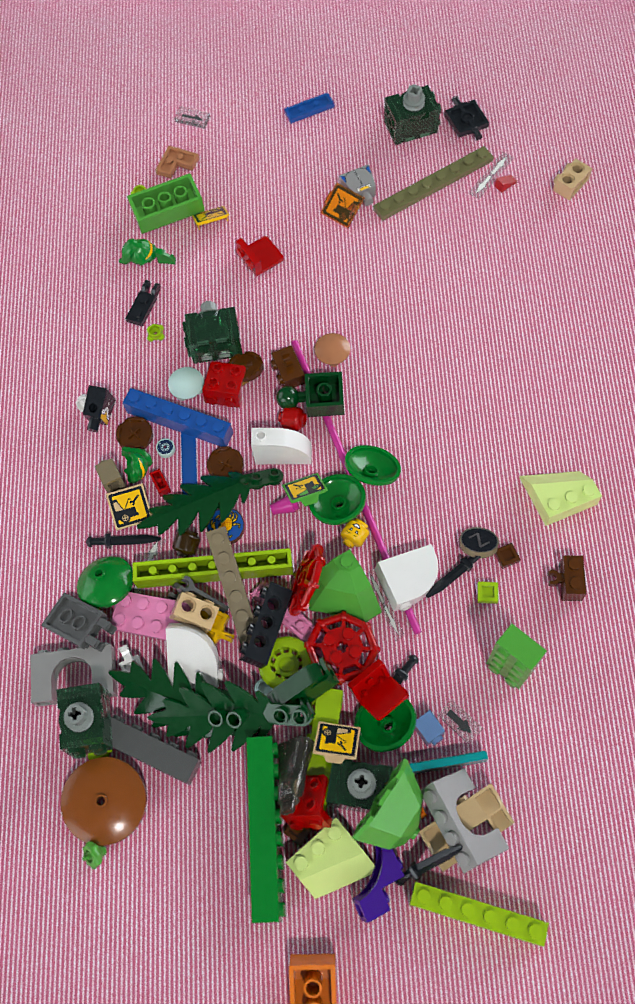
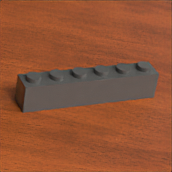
M96 706L95 709L92 708L95 714V722L83 734L106 745H110L112 748L185 784L191 785L202 763L197 759L198 754L187 750L185 753L179 750V745L171 741L166 744L160 741L162 737L155 733L145 734L142 732V727L134 723L129 726L124 723L125 719L114 715L113 718L105 715V709Z

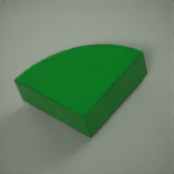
M156 248L155 254L158 264L176 263V258L173 254L170 255L164 249Z

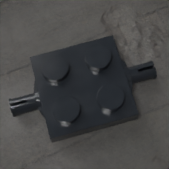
M454 96L452 102L455 106L445 110V116L457 136L460 138L473 134L477 141L482 139L483 136L479 130L489 127V121L475 99L469 102H461L458 96Z

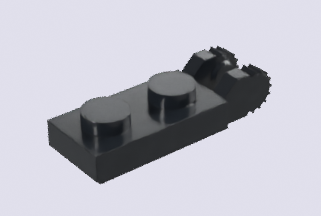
M146 280L143 283L141 291H139L125 318L126 322L141 327L144 325L157 300L161 287L160 284L156 283L150 294L148 291L151 282Z

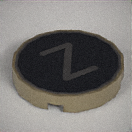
M472 527L466 529L459 538L460 549L471 557L477 555L481 556V558L493 556L498 550V537L494 532L485 528Z

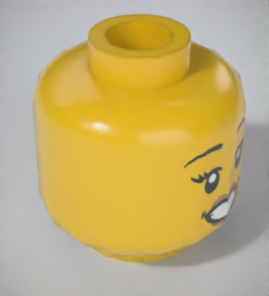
M357 518L347 522L340 534L344 539L343 544L349 548L354 546L361 547L369 535L368 525Z

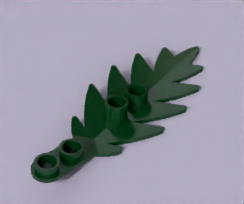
M272 468L245 475L238 472H228L229 477L201 476V481L208 486L181 484L180 489L188 495H163V500L170 505L149 508V513L152 515L137 525V529L158 526V535H162L178 519L179 536H181L188 530L199 512V530L203 532L213 518L217 508L220 509V521L223 523L235 507L239 495L241 496V502L245 503L250 489L258 490L263 486L279 485L283 480L284 474L281 470Z
M157 658L153 659L151 679L135 661L131 662L130 672L121 670L109 671V675L125 686L120 693V697H144L134 710V714H147L162 709L166 710L162 702L165 698L187 705L179 689L184 687L193 691L178 661L174 664L173 687L165 669ZM198 671L196 673L195 693L208 700L200 685L201 682H206V680ZM153 722V723H152V727H153V728L163 727V726H167V725H168V724H161V723H157V722ZM190 726L187 729L181 731L180 733L175 734L174 736L180 737L188 735ZM261 727L257 731L258 733L252 737H259ZM213 728L204 738L211 737ZM235 729V731L231 734L232 736H235L236 729Z
M203 681L200 685L208 700L182 687L179 690L187 705L165 698L162 702L166 710L148 716V719L151 721L168 724L167 737L180 733L190 726L186 748L196 744L213 728L207 750L208 753L226 741L235 729L236 733L231 748L233 752L247 742L246 738L252 737L260 727L259 737H263L268 734L273 725L307 726L312 721V712L305 705L272 703L260 691L255 692L256 699L246 690L230 681H226L224 684L231 698L213 685Z

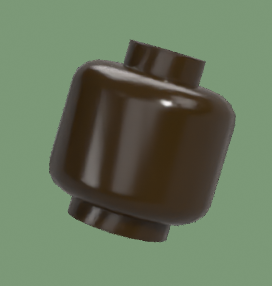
M187 530L179 536V532H177L172 548L178 551L176 555L188 558L189 555H196L201 541L197 537L198 533Z

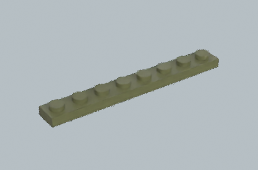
M483 146L373 205V210L384 221L493 162L494 156Z

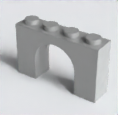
M102 642L106 645L102 652L93 647L82 649L77 646V649L58 648L54 652L40 650L37 651V654H30L31 703L36 707L57 704V678L64 667L74 662H83L90 666L93 695L97 699L117 697V681L109 675L110 670H116V649L111 644Z
M465 768L433 781L421 789L423 799L449 848L457 845L463 846L454 856L463 873L472 870L509 849L498 828L485 835H476L470 832L460 821L456 809L457 799L475 789Z

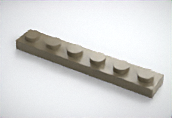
M224 526L205 533L239 641L242 644L243 641L246 642L248 636L246 629L249 623L253 622L254 616L252 615L253 612L226 527ZM257 638L254 639V643L261 642Z

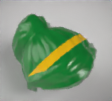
M128 239L123 244L122 258L119 259V263L126 265L133 262L140 266L149 263L156 258V246L146 239Z
M122 447V456L127 460V469H124V472L127 474V480L130 483H136L145 477L148 467L153 464L152 458L143 449Z

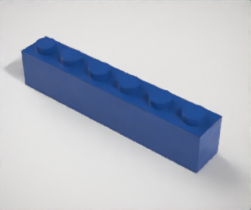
M130 388L123 401V406L128 414L142 417L147 421L220 447L228 446L233 435V429L229 422Z

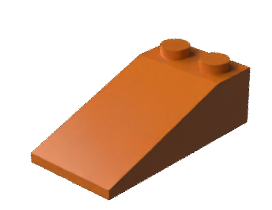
M336 953L290 954V1004H337Z

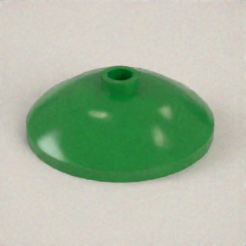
M369 445L356 446L350 449L345 457V466L348 472L358 481L368 485L385 486L392 484L399 478L401 473V466L396 457L379 447Z
M335 474L322 479L328 491L319 494L317 503L309 505L311 513L318 521L328 525H341L350 522L361 513L366 503V493L361 482L354 477L346 474Z
M107 556L97 559L89 564L79 576L77 594L82 602L96 609L114 606L122 601L130 592L133 586V569L126 560L120 557Z
M408 699L379 721L361 706L356 714L354 727H361L359 740L365 747L376 752H389L400 748L411 738L416 727V713Z

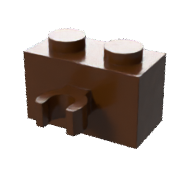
M292 345L271 353L272 360H270L273 371L276 370L278 373L276 377L279 385L295 388L305 384V374Z
M563 555L559 562L560 573L556 570H549L547 576H554L556 579L555 581H549L548 586L561 585L562 601H582L587 594L584 556Z

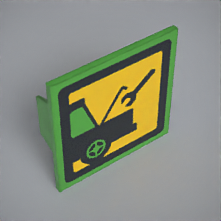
M318 473L282 485L291 503L301 501L304 506L317 503L319 494L328 491Z

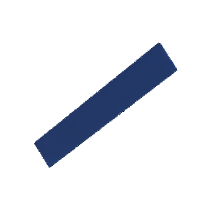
M181 433L182 484H197L196 438Z

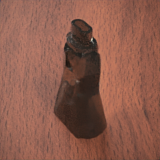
M297 736L278 744V804L280 805L279 813L282 815L294 813L295 806L299 804V798L303 795L307 769L313 756L315 743L309 737Z

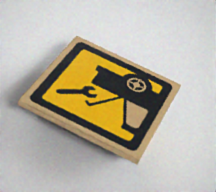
M143 483L106 494L116 531L138 525L152 515L149 513L150 506Z
M318 722L313 754L324 755L326 762L342 764L345 759L356 760L361 727Z

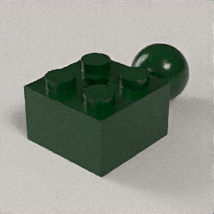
M342 371L305 374V391L298 392L292 386H284L276 394L277 404L284 409L296 407L300 402H306L308 417L345 415Z

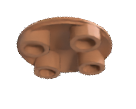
M326 334L317 340L314 348L315 355L321 362L329 364L331 367H336L349 356L350 344L340 334Z

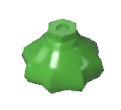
M92 841L87 842L83 847L84 854L82 859L83 861L86 860L87 865L92 869H96L102 863L103 856L106 855L105 846H98Z

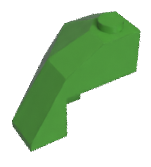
M350 549L332 559L322 568L318 582L320 585L319 589L315 590L309 602L310 611L323 612L331 616L346 611V613L365 622L382 613L373 588Z
M406 758L391 772L387 785L374 798L370 811L357 824L352 837L356 841L390 850L405 845L410 838L412 840L415 839L420 832L418 826L421 820L423 795Z

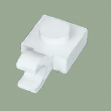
M127 645L119 648L124 661L119 663L122 671L130 672L132 661H135L144 669L138 654L132 657Z

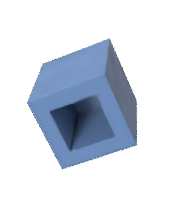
M430 710L417 719L415 731L426 746H429L431 743L435 746L444 739L442 735H444L445 730Z

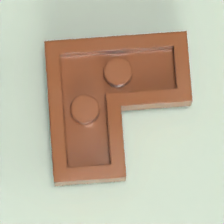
M169 145L155 169L156 174L171 179L177 167L193 171L200 159L199 154Z

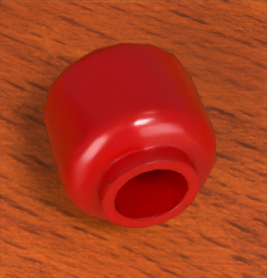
M300 407L284 408L283 411L279 412L278 421L281 422L283 429L299 431L306 425L307 414Z

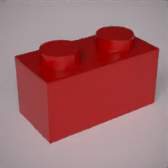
M160 468L149 473L160 497L171 492Z

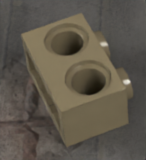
M112 458L103 460L98 465H95V469L107 493L127 488Z

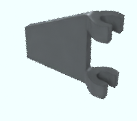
M188 576L182 578V581L187 584V588L179 583H174L172 588L177 590V594L169 592L167 595L168 598L176 600L181 592H191L202 601L206 599L214 602V606L219 607L218 611L225 612L229 609V606L196 588L192 579Z

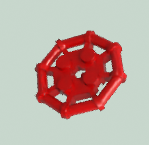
M314 544L310 550H306L303 553L302 561L297 571L293 573L294 580L291 587L293 592L288 607V612L292 616H297L301 611H306L309 608V602L315 590L319 589L320 585L318 582L322 567L326 564V559L323 557L324 548L320 544Z
M346 611L323 619L318 618L315 621L316 624L309 638L304 642V648L307 650L311 664L319 662L315 651L317 649L321 650L323 658L328 665H333L339 669V673H335L339 680L338 685L353 680L373 664L381 649L377 645L372 632V624L346 613ZM341 621V627L332 630L326 627ZM348 622L361 629L355 632L352 628L345 627V624ZM322 630L326 634L322 643H315ZM365 633L369 647L362 644L360 636ZM341 643L347 646L343 653L341 650L336 649ZM362 653H369L364 664L361 665L359 659ZM353 666H355V667L358 669V670H355V671H352V672L343 674V670H344V669H347V668H350V667H353Z

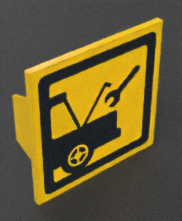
M224 206L198 213L192 217L200 230V225L226 218L228 222L227 217L229 213Z

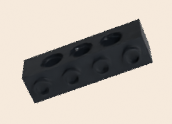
M270 582L262 587L259 593L260 603L256 604L252 613L255 616L252 623H249L246 629V634H248L246 642L243 641L239 649V653H241L239 660L261 669L268 665L293 592L292 590L274 582ZM268 602L274 605V610L268 607ZM261 620L267 622L268 628H264L261 625ZM255 638L261 641V647L255 645Z

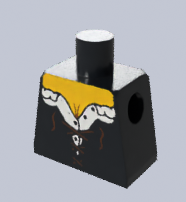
M88 386L83 416L89 421L87 430L91 432H98L100 424L107 425L116 399L107 388Z

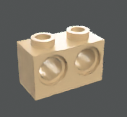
M575 158L571 164L568 163L561 174H557L553 181L555 183L553 191L570 201L589 180L592 168Z
M181 592L176 599L169 618L180 623L195 626L208 633L212 629L219 607L214 606L215 603L210 600L204 599L202 601L196 598V595L191 592ZM182 603H187L189 605V612H186L182 609ZM200 611L207 612V620L201 617Z

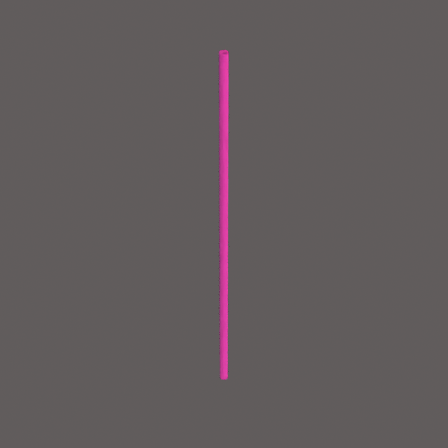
M298 340L292 341V347L304 374H311ZM322 416L347 475L352 476L346 469V453L331 417ZM366 502L362 512L382 559L390 558ZM411 607L405 613L414 635H417L422 631Z

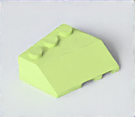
M580 471L519 477L545 526L596 506L602 497L593 479Z
M337 818L332 820L331 827L323 828L286 862L315 899L372 875L375 868L367 854Z

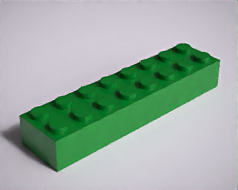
M272 736L247 737L251 919L253 924L282 922V917H286V903L281 900V893H285V879L281 878L280 870H284V856L280 854L279 848L283 847V833L279 831V824H282V811L278 808V802H281L282 797L281 788L277 786V780H281L279 764H276V758H280V749L278 742H275Z

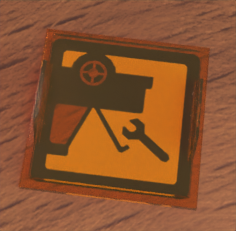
M336 182L333 190L329 192L324 201L325 205L321 214L349 228L365 198Z

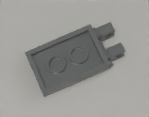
M63 593L41 625L82 649H88L91 646L100 652L103 651L106 645L95 638L99 631L103 629L113 635L117 630V627L107 621L108 617L104 612L66 593Z

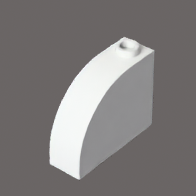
M252 428L251 447L255 465L311 464V442L305 435L283 428Z
M431 544L377 563L374 570L393 612L410 609L413 604H416L427 595L435 583L438 575V559Z
M169 623L166 627L168 677L172 687L174 664L178 661L192 688H195L196 673L198 671L207 683L218 688L220 681H223L224 671L223 668H220L219 654L211 638L195 626L185 623Z

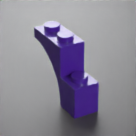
M374 846L375 868L366 887L357 896L352 898L360 920L366 923L391 910L388 904L390 902L389 896L382 888L404 877L402 872L403 864L400 858L395 855L393 849L389 850Z

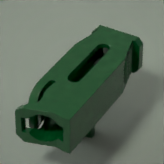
M321 657L318 663H312L303 667L279 684L267 697L272 703L305 705L311 710L313 719L316 713L311 702L337 685L339 680L332 666L328 665L324 658Z

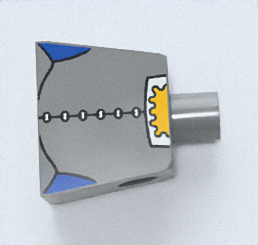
M369 165L339 175V186L361 197L365 206H370L374 202L373 197L376 195V185Z

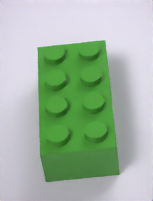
M190 173L127 196L130 208L142 234L205 211L202 197Z
M511 624L496 642L486 664L489 665L488 668L494 674H500L504 677L505 682L510 687L520 689L533 673L547 650L514 624Z

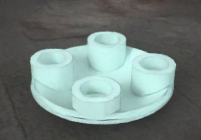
M183 367L177 369L169 377V391L179 401L191 399L203 392V376L194 368Z

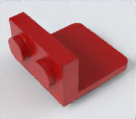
M263 236L247 245L242 237L236 240L238 256L245 261L248 269L252 270L256 276L284 261L283 254L268 236Z
M211 362L202 389L204 403L240 408V390L246 373V367L243 365Z
M380 659L376 660L347 684L355 700L378 721L382 720L409 697L408 691L390 676L385 664Z
M326 775L292 776L289 778L281 817L290 825V828L294 830H302L303 828L320 830L331 827L332 818L323 810L329 780Z

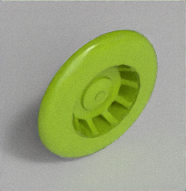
M291 636L276 638L268 665L262 669L259 668L261 678L269 687L274 689L284 682L285 678H289L298 672L300 666L303 668L311 664L307 650L304 648V641Z

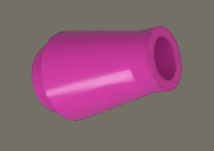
M288 496L270 504L273 515L294 513L300 509L299 503H291Z

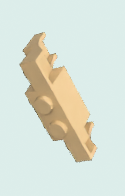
M491 783L470 798L465 795L457 800L456 809L459 819L469 831L484 821H487L492 830L498 828L500 832L515 823ZM435 821L419 832L431 855L449 848ZM453 857L438 866L444 872L457 863V861Z

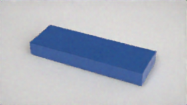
M327 92L284 108V113L290 124L335 107L332 98Z

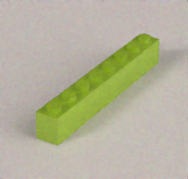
M291 548L234 553L242 579L293 575ZM213 555L133 562V582L137 589L172 586L174 583L184 585L186 584L182 581L184 576L190 577L194 584L221 581Z

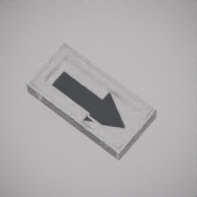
M179 106L174 120L177 123L205 129L210 119V113Z
M453 700L437 715L468 745L483 730Z

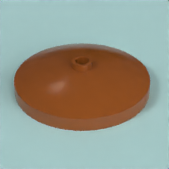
M111 757L91 759L76 768L67 779L61 795L62 817L69 831L85 843L92 841L98 846L118 843L130 836L140 825L147 807V791L144 781L138 771L123 760ZM102 797L105 799L103 805L99 803V799Z

